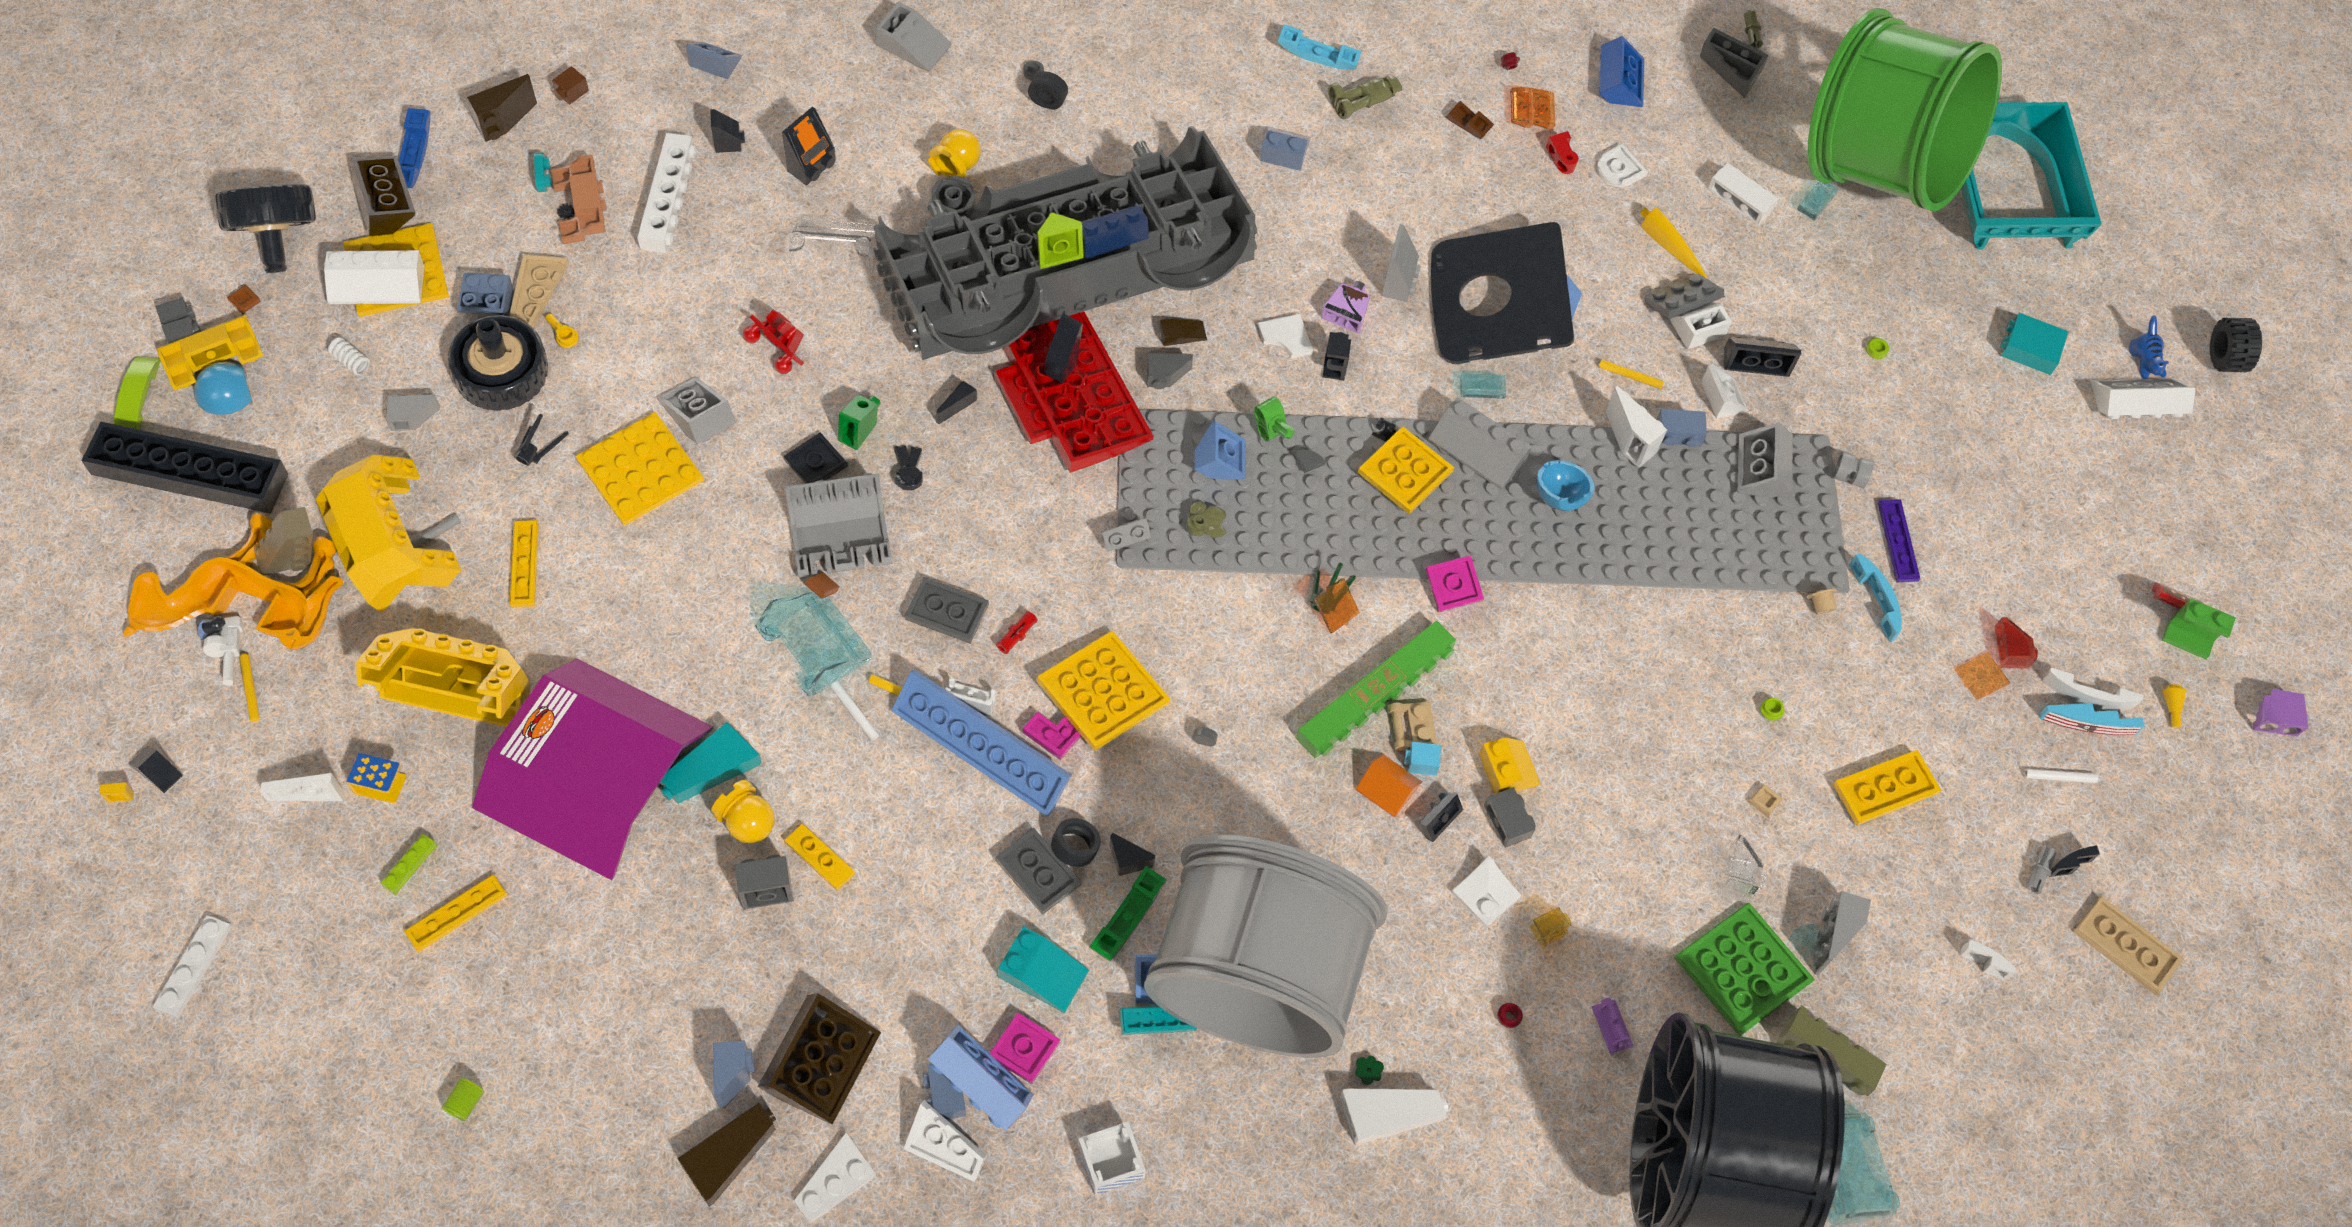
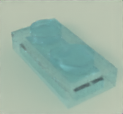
M1818 181L1799 204L1797 210L1816 220L1835 197L1839 189L1829 183Z
M1461 373V397L1505 399V375Z

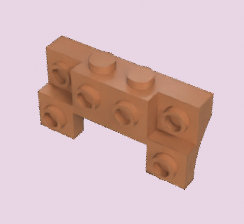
M593 155L579 156L575 161L564 167L551 169L554 191L571 189L576 215L575 218L559 222L562 243L585 241V235L606 232L603 211H606L607 207L605 198L600 196V193H604L602 180H597Z

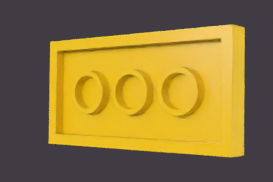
M1918 749L1841 778L1833 783L1856 826L1938 795L1942 791Z

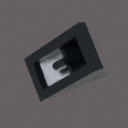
M149 746L129 763L133 769L163 793L183 776L165 757Z
M1112 832L1109 845L1119 876L1141 871L1145 866L1148 868L1154 866L1156 855Z

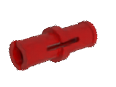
M1026 611L1016 624H1012L1008 628L1009 631L996 643V647L1002 653L1008 654L1018 641H1022L1026 637L1025 634L1038 621L1037 617L1032 612Z

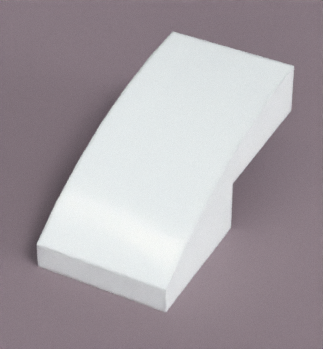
M1969 940L1961 948L1960 956L1984 963L1983 973L2004 980H2008L2016 973V968L2007 959L1983 944Z

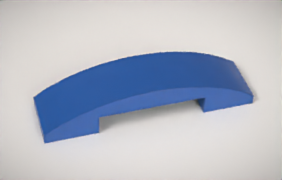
M408 108L403 126L406 132L399 156V163L407 188H413L417 182L426 154L430 129V110Z

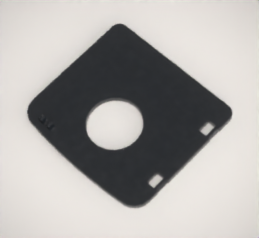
M1548 222L1449 239L1440 242L1432 250L1431 294L1433 315L1440 353L1446 362L1463 364L1474 360H1488L1538 352L1539 350L1549 348H1563L1573 344L1574 330L1561 227L1558 223ZM1496 276L1505 280L1511 288V297L1507 305L1499 312L1488 316H1476L1468 313L1460 304V295L1463 288L1470 281L1478 277ZM1551 339V343L1538 345L1537 340ZM1482 349V354L1469 355V351Z

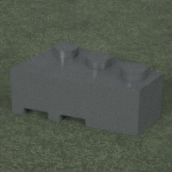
M1713 28L1708 35L1700 53V57L1744 98L1764 69L1768 58L1767 54L1716 28Z

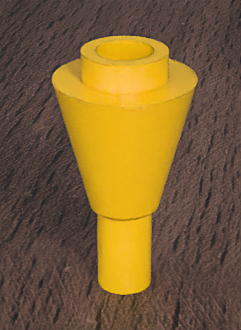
M2171 684L2166 689H2163L2162 693L2171 714V728H2181V713L2187 689L2182 688V685Z

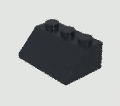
M1729 337L1724 347V370L1790 377L1801 356V349L1795 344Z

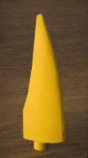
M1646 207L1643 208L1640 214L1643 216L1644 221L1640 227L1690 270L1707 278L1694 253L1665 214L1658 207H1655L1651 212Z

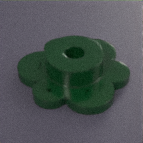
M1371 1055L1367 1059L1364 1057L1357 1059L1355 1075L1361 1078L1363 1084L1370 1085L1373 1081L1381 1080L1382 1076L1380 1073L1384 1070V1065L1381 1061H1376L1375 1057Z

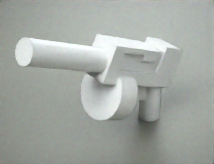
M239 616L224 618L226 624L222 627V630L205 638L203 644V651L206 655L210 657H223L222 683L227 686L233 684L234 657L240 656V633H243V623Z

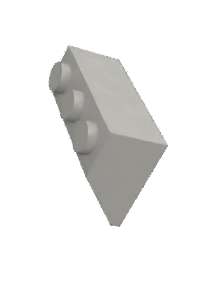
M1780 422L1739 434L1737 488L1739 493L1773 498L1792 492L1793 434Z

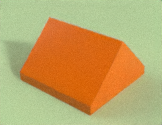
M1382 754L1371 763L1355 790L1395 818L1423 781Z

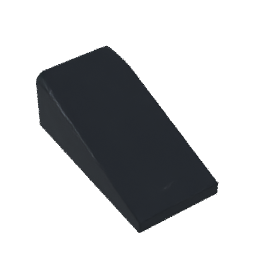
M965 381L961 382L936 410V422L941 424L977 401L976 388Z

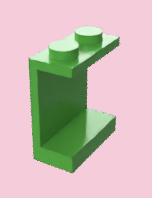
M2191 598L2168 622L2162 641L2206 660L2210 656L2214 641L2220 635L2227 638L2230 637L2236 617Z

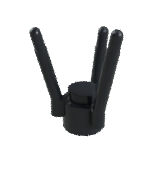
M539 414L533 426H529L520 447L514 454V458L527 466H530L532 462L538 464L540 459L559 444L569 432L565 431L537 454V447L530 442L543 418V415Z

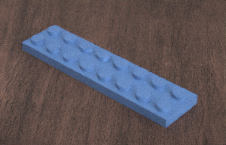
M917 670L910 671L891 711L1045 816H1049L1053 812L1072 775Z

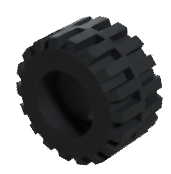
M2222 318L2214 326L2210 339V357L2213 367L2219 372L2247 373L2252 371L2256 367L2262 351V332L2259 324L2252 318Z

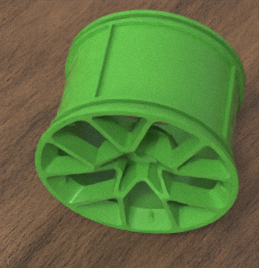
M1874 8L1866 12L1854 23L1837 48L1816 98L1810 122L1807 150L1808 164L1813 177L1823 183L1834 181L1847 183L1852 181L1909 199L1915 206L1929 211H1938L1945 207L1956 196L1969 177L1990 131L1998 104L2002 80V59L1998 48L1981 41L1968 43L1907 26L1904 21L1894 18L1890 11L1886 9Z

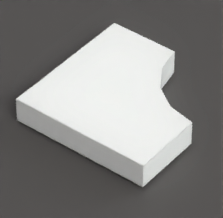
M1300 314L1258 322V329L1263 344L1280 346L1288 352L1291 358L1312 354L1313 348Z

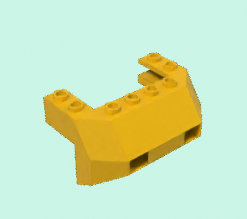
M370 455L337 471L319 492L315 500L347 575L368 604L382 613L406 585L446 587L462 569L454 551L413 548L390 493L406 494L411 489L407 479L419 480L420 475L413 459Z
M410 628L378 635L356 661L357 686L362 687L364 684L376 686V690L379 691V698L504 727L508 726L530 694V681L507 649L473 642L468 639L450 637L446 634L428 632L424 629Z

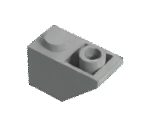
M435 394L388 396L386 420L391 431L416 430L440 410V405Z

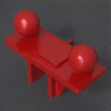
M773 309L765 317L767 320L763 323L753 314L750 315L749 318L754 323L743 330V338L748 343H756L760 339L761 328L764 331L763 334L785 353L775 361L774 366L778 373H789L793 367L792 359L801 366L804 364L795 354L804 334L792 325L784 315Z

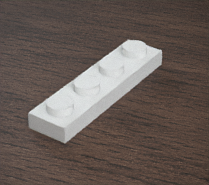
M206 915L152 1008L154 1010L179 1019L232 928L229 923Z

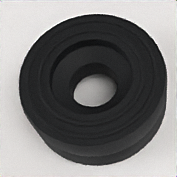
M1047 71L1036 73L1028 87L1030 99L1035 104L1051 110L1060 108L1068 94L1066 82L1058 75Z

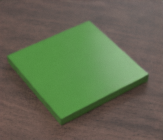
M1749 902L1674 957L1739 1036H1742L1815 980Z

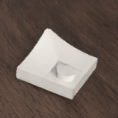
M1490 856L1451 892L1485 928L1491 925L1522 896L1503 875Z

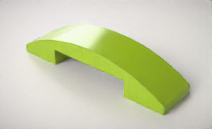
M137 356L130 364L117 398L114 415L115 425L140 430L143 420L141 411L151 379L156 378L161 361L160 358Z

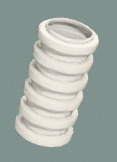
M338 337L328 346V352L355 375H361L368 369L370 360L344 338Z

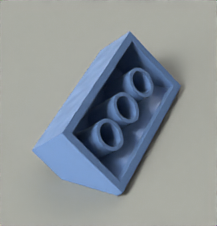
M959 1024L928 1058L931 1062V1067L937 1073L944 1074L950 1080V1084L955 1090L964 1092L976 1109H982L989 1116L988 1118L997 1128L1001 1127L1005 1131L1026 1110L1034 1096L1025 1085Z

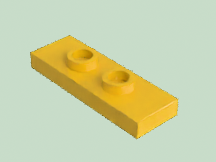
M801 824L784 840L787 846L836 891L855 875V871L804 824Z

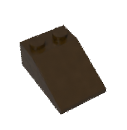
M529 74L467 97L475 124L485 142L496 140L505 135L537 104Z

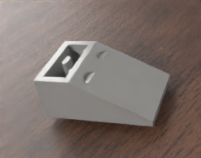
M899 1L875 28L877 46L928 72L952 45L921 14Z
M1841 891L1836 898H1832L1828 907H1824L1821 920L1825 921L1824 928L1820 929L1817 937V943H1820L1819 951L1815 952L1812 965L1816 966L1815 975H1819L1867 923L1870 899Z

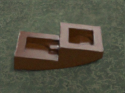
M1461 101L1446 116L1449 121L1479 139H1482L1494 125L1480 111L1475 114Z

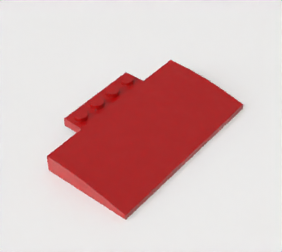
M1085 312L1070 315L1073 319L1083 323L1077 366L1064 383L1052 379L1044 373L1045 359L1060 319L1030 327L1017 340L1003 347L1012 366L995 370L994 374L1029 443L1034 444L1051 438L1069 473L1118 456L1154 438Z

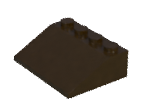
M819 993L807 995L757 1087L778 1100L832 1125L881 1032Z

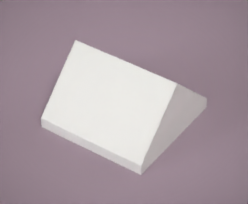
M1710 364L1701 380V384L1715 417L1721 418L1748 412L1734 376L1716 365Z

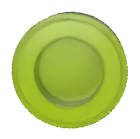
M1873 338L1868 342L1866 352L1874 359H1883L1889 352V345L1881 338Z

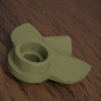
M1197 501L1191 505L1189 509L1190 516L1186 522L1190 534L1194 536L1206 534L1210 537L1218 538L1227 533L1224 527L1220 525L1226 517V512L1222 508L1216 506L1207 508L1203 501Z

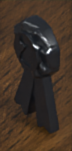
M906 445L902 447L895 446V452L901 466L896 471L895 484L902 490H915L919 488L923 483V473L917 468L922 454V448L916 449L912 446L910 457H908Z

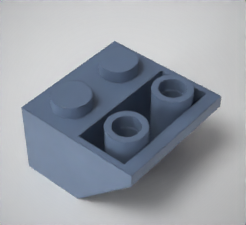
M464 273L457 312L504 315L511 309L514 293L510 276Z

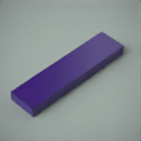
M1901 499L1879 500L1877 504L1896 583L1919 582L1921 578Z

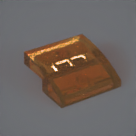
M1513 87L1510 90L1511 123L1525 128H1530L1534 124L1550 130L1556 126L1555 97L1553 92L1528 87Z

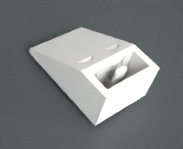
M1616 386L1605 412L1622 454L1639 468L1657 453L1667 429L1660 421L1652 417L1643 406L1635 402L1626 391Z

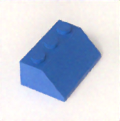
M1623 36L1601 45V65L1599 71V94L1611 104L1643 107L1644 57Z

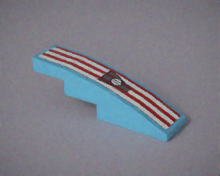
M2092 703L2048 705L2039 714L2041 720L2089 733L2136 735L2145 727L2143 718L2120 719L2117 710L2095 712Z

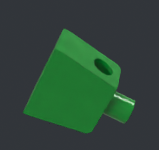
M857 395L839 413V442L855 450L860 448L877 424L878 407L881 405L877 397L871 395L867 399Z

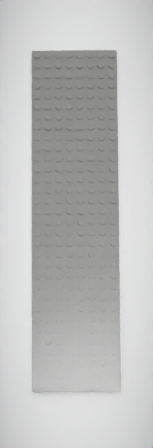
M1139 409L1154 438L1119 455L1118 526L1135 521L1139 517L1140 519L1146 517L1151 538L1117 549V566L1121 569L1315 575L1316 571L1320 570L1321 576H1333L1338 563L1341 562L1343 566L1338 576L1352 577L1354 575L1356 577L1428 579L1426 567L1471 555L1479 581L1808 593L1836 588V594H1846L1850 589L1835 479H1833L1834 469L1830 439L1826 435L1793 434L1792 492L1769 498L1741 494L1737 491L1739 434L1744 432L1707 431V436L1702 446L1696 447L1661 443L1657 453L1638 468L1622 454L1612 427L1498 423L1532 446L1527 461L1504 489L1501 490L1428 441L1439 421L1384 419L1391 424H1395V432L1402 426L1455 467L1453 473L1411 514H1407L1358 474V468L1386 443L1371 435L1373 432L1380 434L1384 431L1385 424L1381 430L1375 428L1380 418L1285 415L1286 423L1295 430L1292 438L1287 439L1279 435L1266 442L1257 430L1254 414ZM1212 422L1220 423L1245 439V479H1211L1195 470V449ZM1295 451H1314L1323 457L1325 465L1304 473L1294 456ZM1549 461L1574 463L1583 468L1592 477L1595 485L1594 494L1589 501L1577 509L1571 511L1554 509L1542 500L1536 486L1538 471ZM1197 501H1203L1207 508L1211 506L1222 508L1226 512V517L1220 525L1224 527L1227 533L1218 538H1213L1206 534L1202 536L1190 534L1186 522L1190 516L1189 509L1191 505Z

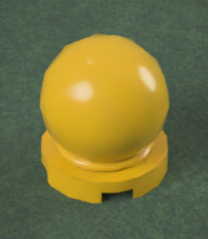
M954 129L945 134L940 144L934 146L928 152L930 154L928 163L938 176L942 173L948 178L949 176L965 178L967 171L976 166L980 158L981 146L979 140L971 131Z
M741 780L732 785L735 789L727 796L722 793L718 797L711 811L718 822H726V828L732 837L741 843L754 844L761 842L771 834L775 824V814L768 801L759 795H755L756 788L748 780Z

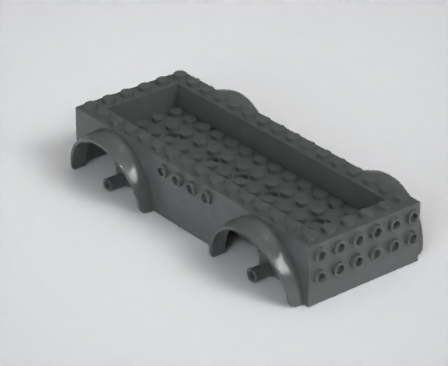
M1190 126L1181 144L1168 157L1165 156L1163 151L1151 152L1143 140L1141 145L1139 141L1133 145V149L1137 153L1138 158L1133 159V167L1131 171L1126 172V175L1113 176L1101 173L1093 167L1089 156H1086V165L996 191H993L990 185H986L977 205L963 217H959L956 210L948 213L945 212L939 200H935L937 207L931 201L927 207L932 217L925 219L926 227L923 228V232L918 233L919 235H908L893 231L885 225L881 216H878L879 224L874 226L877 245L874 253L877 261H879V264H876L880 277H884L885 289L887 292H891L892 304L894 307H898L899 319L901 322H905L906 334L908 337H912L913 349L915 353L919 352L922 360L951 351L963 354H984L1011 344L1030 327L1060 319L1063 313L1070 316L1162 287L1189 291L1217 282L1230 273L1238 264L1254 260L1255 250L1257 249L1255 234H1257L1255 214L1205 131L1197 132L1195 127ZM1139 205L1148 218L1149 239L1087 259L1083 254L1081 259L1043 269L1039 267L1037 232L1051 212L1083 223Z

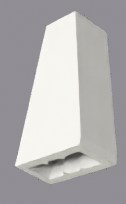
M1344 1089L1339 1095L1355 1145L1443 1121L1447 1115L1446 1112H1448L1446 1099L1440 1096L1439 1090Z

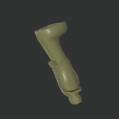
M1397 77L1370 79L1366 83L1358 84L1356 87L1348 90H1343L1338 83L1330 84L1328 87L1330 103L1334 108L1337 107L1336 112L1341 119L1351 117L1353 112L1365 106L1371 108L1375 104L1394 97L1396 92L1402 91V85ZM1356 97H1360V99L1350 101Z

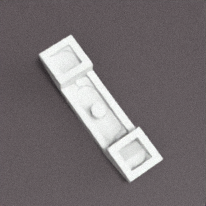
M2050 668L2042 680L2061 696L2078 704L2092 703L2094 709L2121 711L2133 709L2143 700L2144 696L2122 688L2115 694H2110L2073 683L2074 674L2055 668Z

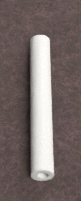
M838 681L834 682L830 686L869 739L873 741L878 738L879 734Z
M2025 769V778L2098 782V774Z

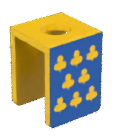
M358 753L346 782L356 795L394 804L399 797L407 776L398 772L400 769L398 762Z

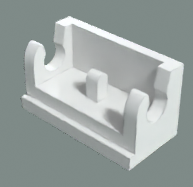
M953 678L949 679V688H946V691L979 713L988 716L992 715L998 696L997 690L991 689V692L965 686L956 683Z

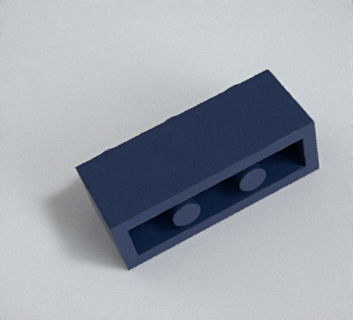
M1136 205L1083 222V254L1086 259L1149 239L1148 218L1141 207Z

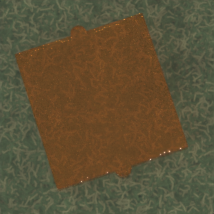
M1341 578L1333 585L1327 586L1325 591L1314 598L1329 633H1334L1343 625H1348V621L1360 613L1345 578Z
M1988 652L1955 668V671L1964 682L1963 685L1968 687L1976 700L2010 684V681L2001 670L2002 667L1996 664Z

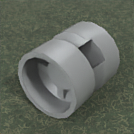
M1843 451L1837 461L1833 479L1842 482L1850 480L1852 485L1865 488L1870 479L1874 461L1862 457L1857 460L1856 455Z

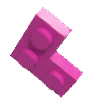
M1039 712L1023 727L1022 733L1059 760L1065 756L1081 737L1066 717L1056 725Z

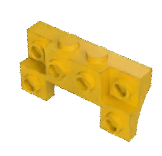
M246 315L156 349L174 391L180 388H187L191 384L196 383L193 372L216 362L238 356L241 364H245L247 362H254L264 356Z

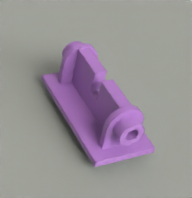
M1609 997L1601 1000V1004L1592 1006L1610 1054L1634 1047L1616 1000H1611Z

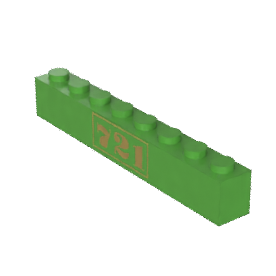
M1435 621L1300 727L1297 731L1296 739L1314 758H1317L1320 754L1322 756L1327 755L1333 749L1334 743L1338 740L1340 742L1346 740L1351 734L1350 731L1356 726L1361 728L1368 721V716L1373 712L1375 714L1380 713L1385 708V703L1390 699L1396 700L1403 693L1402 689L1407 685L1410 687L1414 686L1420 680L1421 674L1424 672L1428 674L1437 666L1436 662L1442 658L1444 660L1448 659L1454 652L1453 648L1456 639L1438 621Z

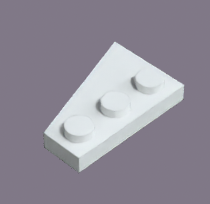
M925 1100L921 1102L904 1150L975 1182L983 1166L986 1154Z
M847 1133L844 1134L794 1200L809 1224L876 1177V1174Z

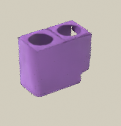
M2272 689V695H2264V700L2259 703L2256 721L2253 722V730L2297 737L2308 729L2304 694ZM2264 724L2278 725V728L2274 730H2263L2260 727ZM2296 727L2297 734H2286L2283 730Z

